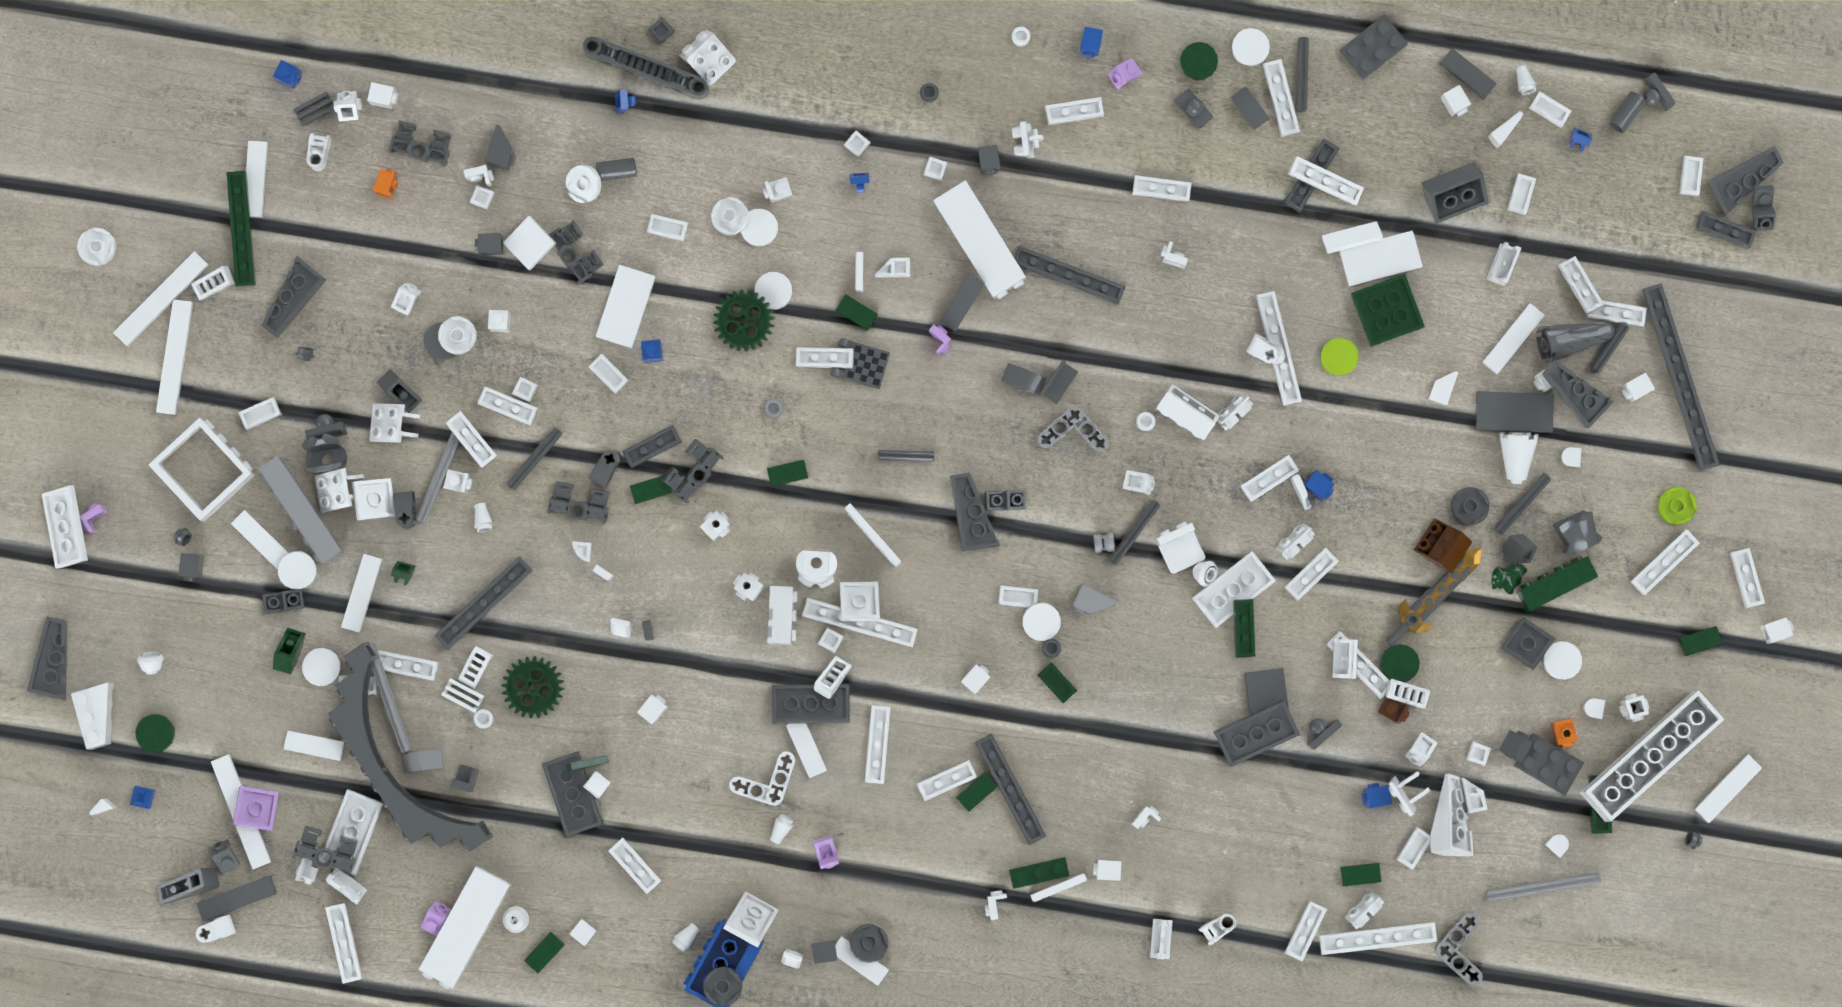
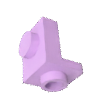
M1133 58L1117 65L1108 76L1115 87L1120 89L1126 83L1140 77L1143 73Z
M933 325L929 329V333L942 343L937 349L936 354H945L952 346L949 344L951 338L946 335L948 332L940 325L938 327Z
M101 504L91 505L86 509L87 512L80 516L82 520L81 526L86 532L96 533L97 530L92 522L108 512L105 506Z
M832 835L813 840L821 869L832 868L839 864Z
M435 901L427 911L420 928L437 936L451 909Z

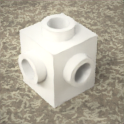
M357 91L337 93V100L334 101V110L338 113L339 121L358 120L359 110H362V100L358 98Z
M711 511L704 517L703 520L705 522L700 526L715 542L719 537L723 538L730 532L728 528L731 525L728 523L730 519L723 512L719 514L717 511L714 513ZM719 522V527L715 528L714 523Z
M751 572L748 575L746 573L742 576L739 574L733 582L736 585L734 590L737 591L735 595L744 601L748 598L752 602L756 600L764 585L759 583L758 580L760 578ZM749 583L751 585L750 588L744 589L745 584Z
M1636 693L1625 696L1626 700L1620 701L1621 706H1619L1622 717H1625L1626 720L1640 721L1644 719V715L1649 714V704L1644 695L1637 696ZM1631 704L1635 706L1634 711H1632Z

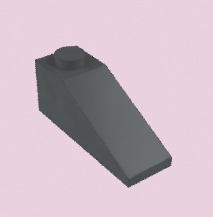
M199 868L157 886L160 903L164 905L206 893L220 887L216 868Z

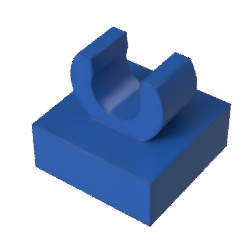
M619 90L615 94L616 113H624L628 110V107H634L636 105V97H628L627 90Z
M1574 127L1571 133L1570 148H1573L1575 143H1580L1579 151L1582 152L1585 149V145L1589 147L1592 141V134Z
M869 172L850 174V184H856L857 193L865 192L864 183H870Z
M134 786L130 805L151 809L155 790Z

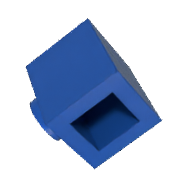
M281 60L273 77L276 81L294 89L302 78V72L299 68Z
M1316 470L1304 486L1306 490L1321 501L1324 497L1328 499L1334 492L1332 487L1335 484L1331 482L1333 479L1328 474H1321Z
M1372 783L1367 785L1368 788L1363 789L1364 793L1361 794L1363 805H1366L1367 808L1392 804L1389 785L1379 786V783Z

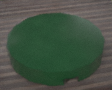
M1195 42L1188 45L1183 50L1180 58V66L1183 73L1197 81L1205 80L1212 76L1218 64V57L1214 48L1203 42Z
M1398 644L1389 647L1383 653L1380 665L1382 672L1388 679L1406 682L1415 677L1419 670L1420 661L1414 649L1407 645Z
M160 714L148 715L137 725L135 730L136 740L139 746L148 752H162L173 743L175 728L165 716Z

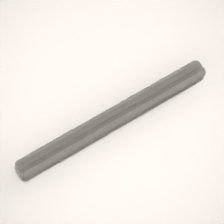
M451 433L416 515V520L420 522H426L460 442L453 433Z
M370 643L378 656V659L374 661L372 671L401 753L409 752L412 750L376 644Z
M1592 873L1486 891L1487 901H1495L1598 884L1601 882L1599 873Z

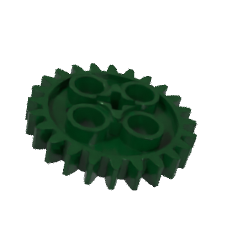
M741 289L740 295L733 291V297L726 295V302L720 300L723 306H716V309L720 312L713 314L718 318L713 324L719 326L715 329V332H721L718 338H725L723 344L726 345L730 342L729 348L731 349L737 345V351H740L743 346L744 350L748 352L749 346L756 350L755 344L762 347L761 340L768 341L766 334H773L769 331V328L775 327V325L770 323V321L775 320V317L770 316L774 310L767 309L770 303H763L765 301L764 296L758 299L759 293L756 292L752 296L751 290H748L747 294H745L744 290ZM739 304L741 311L735 315L732 309L735 305ZM754 308H758L760 311L759 316L756 318L751 316V311ZM728 316L742 319L745 317L752 321H759L761 324L744 323L743 326L742 322L729 320ZM732 323L737 324V331L735 333H730L729 326ZM755 327L756 334L749 337L747 334L748 329Z
M536 656L533 657L532 661H530L529 657L525 658V662L518 659L519 665L517 666L512 663L511 665L514 670L507 669L509 677H503L507 684L501 685L506 688V691L502 692V694L508 695L504 702H511L508 707L509 709L516 707L515 714L522 711V717L529 713V718L532 719L535 713L537 718H540L541 712L547 716V709L554 711L552 705H560L556 699L563 698L559 691H563L565 688L560 687L559 684H562L564 680H558L562 673H555L557 666L550 668L551 661L544 664L543 657L539 662H537ZM536 669L542 671V677L539 680L533 678V672ZM518 678H523L525 685L519 689L516 687L515 682ZM545 679L549 680L547 683L537 686L535 692L530 690L521 696L517 695L519 692L530 688L531 682L538 684ZM545 686H548L551 690L548 697H543L541 694V690ZM527 695L533 697V703L530 706L524 703V698Z

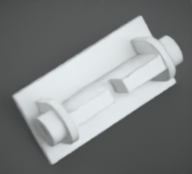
M1242 393L1235 396L1231 404L1218 413L1220 417L1217 422L1221 424L1225 431L1231 429L1239 421L1235 415L1238 413L1240 417H1243L1252 409L1253 403L1249 400L1248 396Z
M1303 523L1295 527L1293 533L1287 538L1282 539L1275 549L1282 553L1286 560L1292 559L1300 551L1297 544L1299 543L1304 548L1314 539L1315 533L1311 530V527Z
M325 852L319 854V861H322ZM302 858L301 864L296 870V881H303L309 885L315 881L318 868L313 867L312 860Z
M335 868L332 874H329L326 878V882L356 905L367 891L365 887L339 868Z
M1371 891L1344 918L1357 930L1370 920L1366 914L1369 912L1374 916L1383 907L1382 904L1384 902L1380 896Z
M1153 919L1150 958H1170L1172 920Z

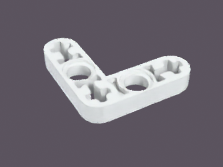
M787 751L779 755L769 786L737 776L729 782L730 790L735 794L769 805H779L785 796L794 768L795 756ZM787 754L790 755L789 758L792 760V763H788L786 769H790L789 773L784 770H778V766L783 767L784 764L781 758L786 757ZM778 773L785 774V783L778 784L775 781V776ZM739 779L741 784L747 786V782H750L748 794H744L746 789L739 788L736 791L733 782H737ZM773 784L777 787H784L783 792L781 790L778 791L780 800H776L775 803L771 802L772 798L769 797L770 794H774L776 789L772 788ZM755 785L760 786L762 789V793L758 797L751 794V788Z

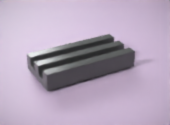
M326 91L293 110L304 127L334 111V103ZM325 98L327 99V100L321 102L320 104H318V105H316V106L310 108L309 110H307V111H305V112H303V113L300 114L301 111H303V110H305V109L311 107L312 105H314V104H316V103L322 101V100L325 99ZM330 104V107H328V108L322 110L321 112H319V113H317V114H315V115L309 117V118L306 119V120L303 119V118L306 117L307 115H309V114H311V113H313V112L319 110L320 108H322V107H324V106Z

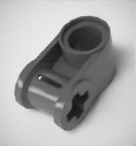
M612 450L605 451L593 468L589 479L606 488L620 462L619 455ZM613 454V459H615V462H610L609 464H607L608 460L606 459V456H611Z
M414 491L394 493L393 503L397 524L405 529L414 527L416 524ZM408 516L410 520H407L406 523H404L402 519H405V517Z

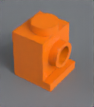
M386 168V171L380 169L372 191L377 195L394 200L395 196L392 192L396 191L399 183L396 176L397 172Z
M1573 718L1551 723L1556 745H1562L1563 748L1574 746L1573 742L1578 741ZM1565 730L1569 731L1568 737H1565L1563 735V732Z

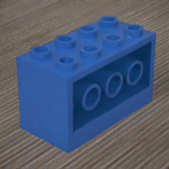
M726 919L715 924L712 930L714 933L713 938L707 939L702 948L705 951L703 956L699 955L693 965L696 968L693 973L690 972L683 983L686 985L685 991L714 1007H729L714 1005L708 1001L704 994V980L709 972L719 968L717 960L723 959L726 967L736 971L743 982L765 942L762 940L759 946L756 947L723 929L728 921ZM733 942L735 950H728L726 943Z

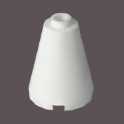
M1500 432L1499 437L1506 477L1508 480H1511L1510 483L1522 484V481L1526 480L1538 441V434L1531 437V433L1509 432V435L1504 436V432Z

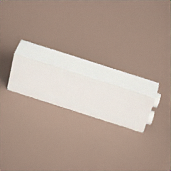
M966 180L933 200L981 280L985 282V286L993 299L997 297L1001 299L1008 294L1007 291L1011 288L1017 289L1025 284L1026 276Z
M480 866L475 867L419 968L422 971L421 975L430 980L432 978L440 981L439 985L446 989L456 987L509 891L511 883Z

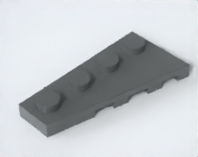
M1772 146L1707 182L1724 216H1727L1750 192H1753L1754 186H1758L1784 163L1776 146Z
M296 256L295 263L286 276L287 279L283 287L278 292L275 303L272 304L261 325L277 339L326 281L323 276L298 256Z
M1553 361L1542 373V376L1585 428L1589 429L1614 402L1558 361Z
M970 473L951 475L950 481L961 551L1000 546Z
M46 616L27 691L66 700L67 621Z

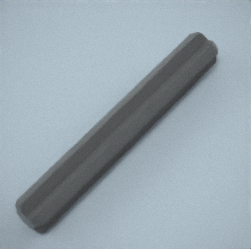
M1299 37L1296 110L1299 112L1307 110L1308 37Z
M552 429L507 482L508 487L515 490L562 436V432L559 429Z
M1543 473L1496 525L1495 530L1501 535L1504 534L1546 487L1551 478Z
M1152 500L1110 556L1109 561L1112 564L1117 565L1159 509L1160 504Z

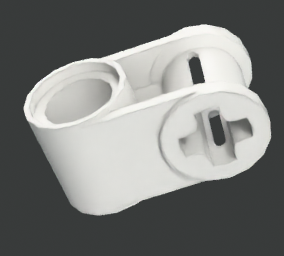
M310 133L306 161L314 171H322L327 165L328 152L331 146L330 135L325 137ZM320 157L321 161L318 164H312L314 158Z
M1254 334L1246 350L1252 356L1269 364H1280L1285 359V352L1282 348L1258 334Z
M1223 913L1201 926L1198 930L1203 932L1210 946L1235 928L1236 919L1230 913ZM1223 918H1232V925L1224 927L1222 925Z
M230 914L200 926L196 930L197 939L200 942L208 943L235 934L236 930ZM205 930L210 931L208 938L202 935L205 933Z

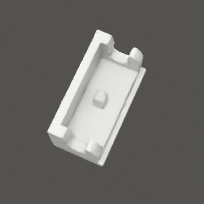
M1507 242L1500 244L1486 279L1502 286L1506 285L1521 247L1509 246Z
M1334 639L1332 678L1356 679L1358 640Z

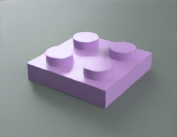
M240 786L233 825L272 831L279 792Z

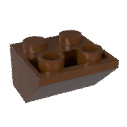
M1434 518L1414 548V551L1437 567L1452 574L1472 541L1462 531Z

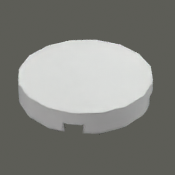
M1249 28L1237 33L1233 39L1231 49L1237 62L1252 67L1264 62L1269 54L1270 45L1268 38L1263 32L1258 29Z
M588 165L572 168L566 177L568 194L579 203L595 200L601 191V179L597 171Z
M726 197L723 200H719L711 212L713 226L725 235H735L741 232L749 219L746 205L734 197Z
M753 209L749 211L748 223L741 231L744 240L752 246L764 247L772 243L776 238L778 222L771 212L764 209Z
M91 228L83 232L78 239L77 250L83 261L90 265H105L112 260L116 253L117 246L114 237L103 228Z
M768 272L757 280L755 293H759L758 299L762 296L765 297L763 303H770L767 309L777 310L785 307L790 302L792 285L784 274Z
M461 316L451 317L441 324L438 331V340L447 352L461 355L469 352L474 347L477 340V331L468 319Z
M303 551L286 553L280 559L277 568L280 581L291 589H302L311 584L316 576L317 569L313 558Z
M1045 602L1035 603L1028 607L1022 620L1025 632L1030 638L1037 641L1051 639L1058 633L1061 625L1058 611L1054 606Z
M1560 641L1553 643L1543 656V665L1545 671L1552 677L1566 680L1574 677L1579 672L1582 666V656L1575 645Z
M317 648L310 651L304 658L302 671L306 680L311 684L328 686L339 677L341 661L332 650Z

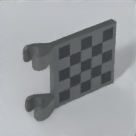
M841 338L839 341L840 347L854 349L853 368H846L844 371L834 367L830 375L880 389L890 352Z

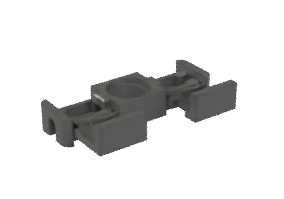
M398 121L397 133L392 136L389 145L391 153L394 150L408 154L407 156L423 162L431 160L442 163L443 167L447 166V158L450 156L448 146L452 136L450 133L434 129L433 136H435V140L430 145L413 140L412 133L416 131V124ZM418 146H422L425 149L424 154L421 156H417L414 153L415 148Z
M572 220V223L564 227L563 231L561 228H557L548 235L556 242L555 246L558 249L557 254L568 270L571 268L579 280L577 283L582 285L585 280L592 278V273L604 264L594 250L590 253V257L581 259L571 243H574L573 240L575 238H581L584 235L574 220ZM568 251L575 254V258L570 262L564 259V255Z
M694 439L685 450L686 454L689 456L693 455L697 461L687 475L681 477L677 474L679 471L672 467L662 479L663 482L674 490V494L685 503H689L687 499L697 487L701 488L712 474L710 470L719 459L723 460L721 454L711 447L707 448L697 439ZM697 470H702L703 477L700 480L694 479V473Z
M556 482L554 495L549 499V507L547 509L549 514L551 511L567 514L568 518L584 521L589 518L603 521L602 524L607 522L609 508L605 507L604 510V506L607 505L609 491L592 488L591 494H593V498L589 503L575 500L569 501L571 499L569 493L570 490H573L574 484ZM575 505L583 507L582 515L577 516L573 513Z
M305 825L301 838L302 844H300V841H297L293 858L295 859L298 856L312 860L314 865L331 869L333 866L347 870L348 874H351L355 863L354 853L358 840L341 836L339 841L341 843L340 849L337 848L336 851L318 846L316 842L318 836L321 837L322 830ZM323 852L328 853L330 856L329 861L325 863L318 859L319 854Z

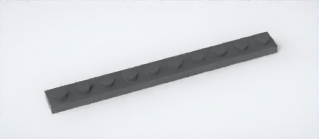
M1660 283L1644 288L1642 292L1699 470L1703 471L1719 466L1717 454L1663 285Z

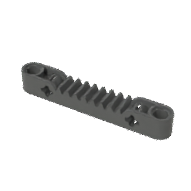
M590 36L583 42L585 54L593 60L623 69L639 77H644L646 80H651L654 83L657 82L660 85L695 99H704L709 93L708 84L702 77L598 37ZM591 44L598 45L597 50L593 52L589 51L588 48ZM696 85L704 86L703 91H694Z

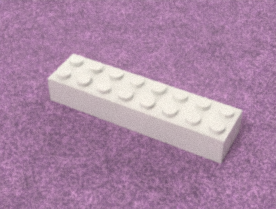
M1699 690L1692 691L1580 791V794L1605 822L1614 820L1715 729L1724 718Z

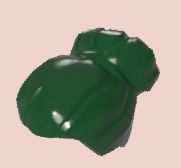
M1512 564L1506 568L1496 567L1492 572V589L1503 588L1506 593L1513 594L1515 587L1521 584L1522 576L1527 572V568L1521 564Z

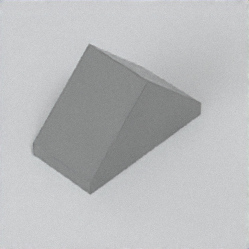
M442 749L403 754L405 773L444 768Z

